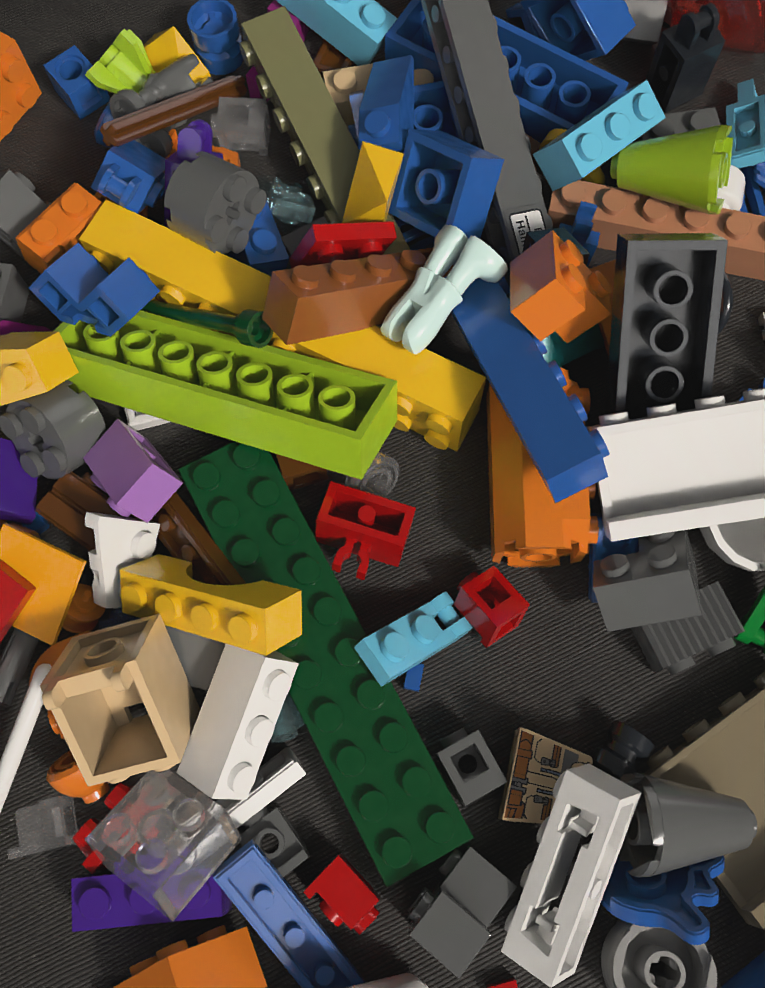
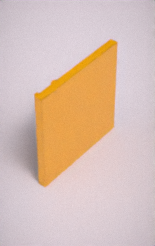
M4 523L0 531V560L36 587V590L12 626L53 646L56 644L87 561L8 523Z

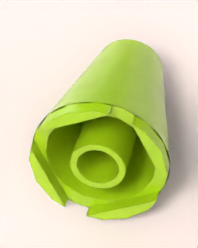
M717 125L630 143L620 153L612 156L611 178L617 179L619 188L706 214L718 215L722 210L725 200L717 198L718 188L728 186L733 138L727 136L732 131V126Z

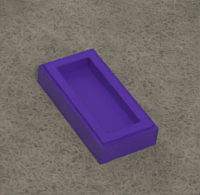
M0 438V519L31 525L36 517L38 477L33 478L24 471L20 463L21 455L13 441Z

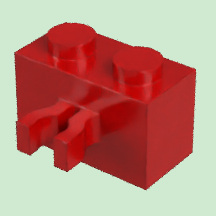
M331 481L316 519L315 539L319 543L339 549L332 563V571L340 573L343 562L350 559L352 553L357 554L359 567L356 578L365 580L369 559L399 567L416 507Z

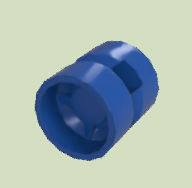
M199 0L191 6L187 14V24L194 42L193 46L196 55L211 74L226 75L234 72L241 66L244 60L239 48L242 37L234 6L227 0Z

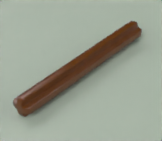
M231 75L103 123L100 128L103 142L109 147H119L243 97L247 92V88L244 85L245 79L241 75Z

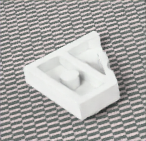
M86 512L85 526L94 529L96 549L88 552L90 569H92L94 574L92 583L94 603L105 608L122 609L119 569L152 557L156 547L160 524L153 521L146 523L138 518Z

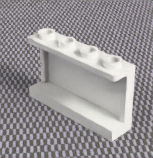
M765 388L744 391L743 401L725 403L724 395L694 400L696 409L677 412L676 403L646 408L648 417L629 420L628 412L612 413L599 416L600 425L588 426L589 432L595 429L599 431L610 453L609 456L603 458L609 477L597 482L604 532L609 540L617 541L765 518Z

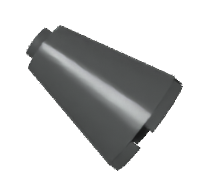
M641 773L623 774L619 779L623 783L642 792L618 855L620 861L630 862L633 869L627 872L631 876L651 877L744 850L750 846L753 838L756 836V816L749 809L746 802L740 798Z

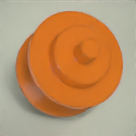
M78 584L62 625L67 631L78 634L88 630L91 631L96 627L99 618L104 614L105 607L94 603L91 586Z

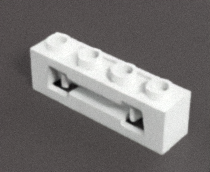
M591 764L566 769L556 781L553 789V797L556 798L550 816L543 821L538 830L536 838L539 843L534 861L527 866L521 877L520 885L524 889L518 905L511 910L504 926L505 931L508 933L501 952L550 988L575 973L642 793ZM590 833H593L590 844H584L580 848L559 908L554 907L551 911L547 912L551 901L560 895L581 835L587 837Z

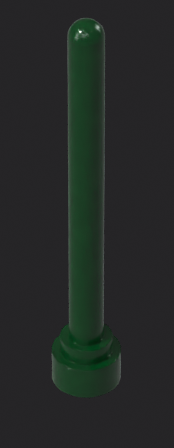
M150 300L141 309V311L194 326L233 333L241 344L256 348L265 347L270 342L274 332L262 319L263 311L247 309L235 316Z

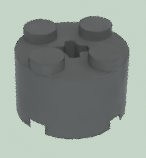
M201 151L195 153L199 158L195 159L192 163L184 160L173 173L167 186L164 207L170 209L171 221L166 219L168 227L172 231L214 253L218 251L225 254L232 251L238 254L245 249L249 240V231L254 224L257 214L263 210L266 204V192L259 188L258 181L251 172L208 152Z
M69 380L64 381L48 392L10 403L6 413L0 416L1 430L8 438L12 439L21 455L20 463L22 468L33 478L42 475L55 480L86 463L83 459L84 456L106 432L104 419L94 401L85 391L77 394L68 386L73 383Z

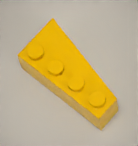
M59 331L11 332L7 335H0V406L48 392L79 373Z

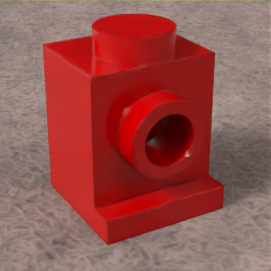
M492 566L480 575L477 572H473L466 576L457 586L459 593L454 602V606L481 635V643L485 648H488L518 627L530 606L525 598L495 566Z
M342 853L303 891L309 899L317 892L323 898L318 906L327 918L337 927L344 922L359 935L380 914L375 905L380 901L381 895Z

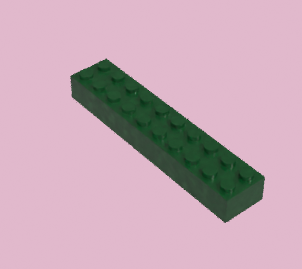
M234 441L178 469L215 544L246 584L264 580L301 590L302 635L275 651L299 663L289 692L386 887L473 839V835L392 682L390 681L381 687L354 647L367 635L270 452Z

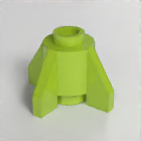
M123 29L99 61L86 72L85 76L96 87L112 93L125 88L133 89L138 93L149 75L156 72L151 66L142 41L130 29L128 31Z

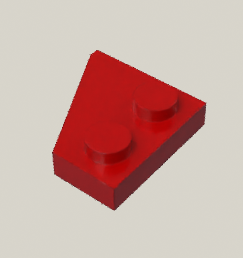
M394 222L312 224L289 258L291 268L299 265L311 266L331 263L334 260H352L365 258L370 255H383L385 250L397 238Z

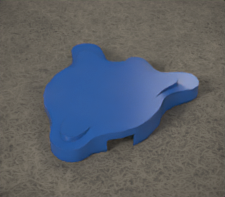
M719 856L651 877H635L627 872L633 869L630 862L620 861L619 857H617L601 903L612 915L622 921L638 926L668 929L686 943L691 945L704 944L710 937V923L697 907H713L718 904L719 890L712 879L723 873L725 858L724 856Z

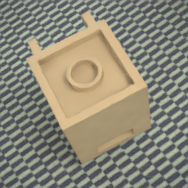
M160 613L72 637L40 684L43 692V704L47 710L52 711L88 787L104 782L111 784L119 783L132 775L151 770L162 772L181 763L200 711L198 702ZM144 703L148 714L133 718L128 706Z

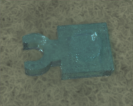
M274 178L268 196V203L271 213L278 220L292 225H297L299 221L311 223L316 208L311 196L302 193L303 187L300 184L295 183L294 187L283 184L279 178Z

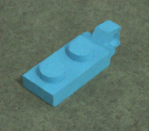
M754 79L737 83L738 102L726 106V125L732 126V131L727 136L733 138L731 165L738 169L765 162V94L758 96L755 91Z

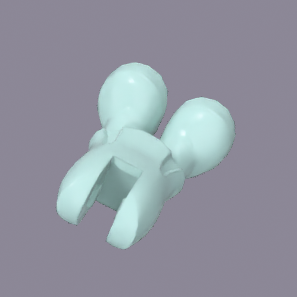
M444 225L435 237L434 248L425 265L418 268L415 279L409 289L385 317L381 326L382 335L394 342L402 340L403 347L417 355L430 344L450 312L463 301L461 295L468 286L477 278L487 282H498L508 271L507 264L500 255L476 236L471 235L468 239L458 227ZM454 265L448 276L444 278L445 273Z

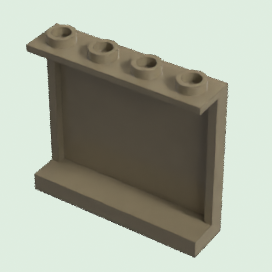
M765 671L753 680L757 688L745 697L741 692H738L722 702L717 707L722 714L709 724L703 718L686 729L681 734L686 741L673 751L667 745L651 755L645 761L649 769L642 773L740 798L754 812L757 820V833L752 843L744 850L723 855L725 858L724 871L714 879L745 922L763 930L765 929Z

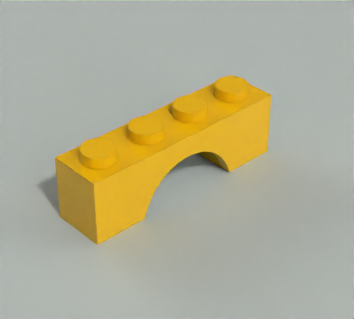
M162 554L154 555L119 569L123 613L139 618L160 613L166 626L265 656L302 635V596L300 589L264 580L241 585L202 583L192 579V562Z

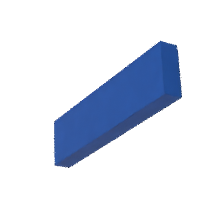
M253 839L212 872L213 879L301 988H346L366 983V980Z

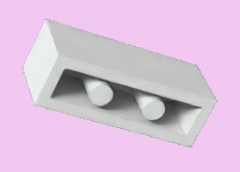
M225 644L176 773L211 799L247 800L299 663L277 651H273L265 656Z

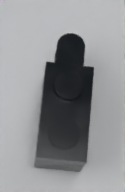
M713 3L702 5L696 14L688 12L682 15L679 24L662 31L646 80L664 113L703 94L725 43V39L717 28L720 16L718 9Z

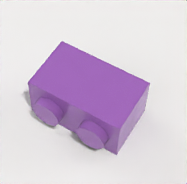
M119 419L110 426L83 458L93 472L90 477L91 480L110 496L106 500L109 506L125 518L132 514L148 523L183 484L151 442Z

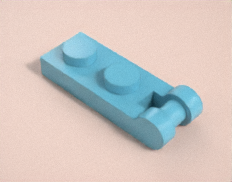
M447 591L441 593L427 604L363 638L354 647L381 687L454 643L473 628L465 617L460 618L452 607L454 601ZM438 616L440 621L446 627L445 630H442L440 628V626L434 619L435 617Z

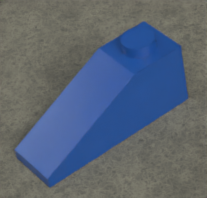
M412 55L373 63L359 109L358 149H361L362 141H366L403 153L409 129H414V59Z

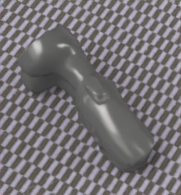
M195 54L185 55L160 72L151 73L138 93L133 89L127 88L117 91L110 98V110L113 119L212 83L213 80L207 76L194 83L189 73L199 64V60ZM188 119L138 138L135 141L166 158L173 146L168 132L171 129L186 124Z

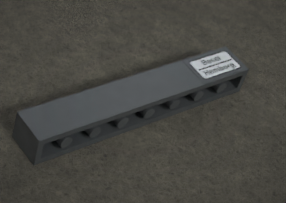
M421 0L459 139L505 159L484 229L489 246L507 264L508 271L504 278L510 288V262L522 254L526 232L553 229V223L546 211L542 196V183L536 174L531 157L530 140L525 134L520 117L519 100L514 95L508 74V61L501 49L497 34V21L491 13L488 0ZM510 293L506 294L508 299H510Z

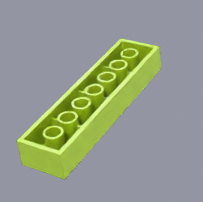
M140 310L111 337L97 333L94 325L83 321H78L75 325L62 322L54 330L59 331L79 373L67 379L73 382L68 387L76 393L85 391L90 397L360 480L363 479L397 422L396 380L269 345L262 348L243 345L235 336Z

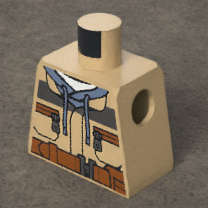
M518 728L514 733L506 774L507 782L504 784L498 819L511 822L542 824L551 814L556 800L553 797V789L560 775L566 769L585 764L592 765V757L531 730Z

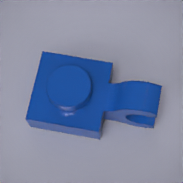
M581 201L573 225L560 223L559 228L564 227L590 253L587 263L588 267L598 246L600 232L591 231L593 228L592 219L597 205Z

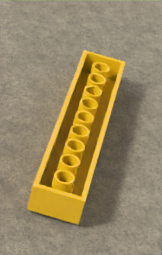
M107 199L79 238L84 249L98 260L100 266L109 275L130 257L160 290L151 300L235 316L247 309L264 311L271 276L218 251L214 253L171 229ZM376 325L359 331L286 345L273 332V336L267 344L272 347L396 380L397 422L394 427L405 432L411 429L423 435L430 445L438 449L446 450L448 447L457 452L480 409L486 381L485 376L427 349L422 350L417 355L413 354L403 347L402 340L394 342L382 335L381 328ZM218 331V332H221V333H225V334L234 336L233 333Z

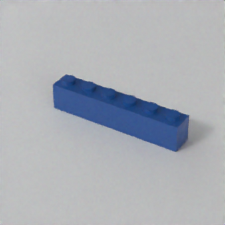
M504 276L496 283L477 278L461 295L463 301L451 311V314L553 500L557 503L609 477L603 458L610 455L609 450L597 429L588 432L583 421L587 420L588 417L577 395L573 394L567 397L562 387L566 386L567 382L557 362L553 360L547 363L544 359L543 354L547 353V349L543 340L539 341L510 312V301L506 294L510 293V288Z

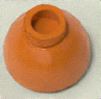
M70 750L51 765L46 776V780L56 791L68 797L82 798L85 804L97 801L110 789L107 782L88 787Z

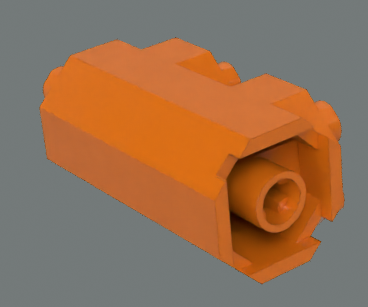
M560 368L567 382V385L562 387L567 397L576 394L588 415L590 411L589 389L579 388L577 382L569 379V371ZM489 383L486 397L492 562L500 564L502 557L505 556L507 557V566L555 567L560 566V557L570 555V563L581 562L585 555L589 553L590 544H596L598 541V519L596 516H590L589 499L595 498L596 483L555 503Z

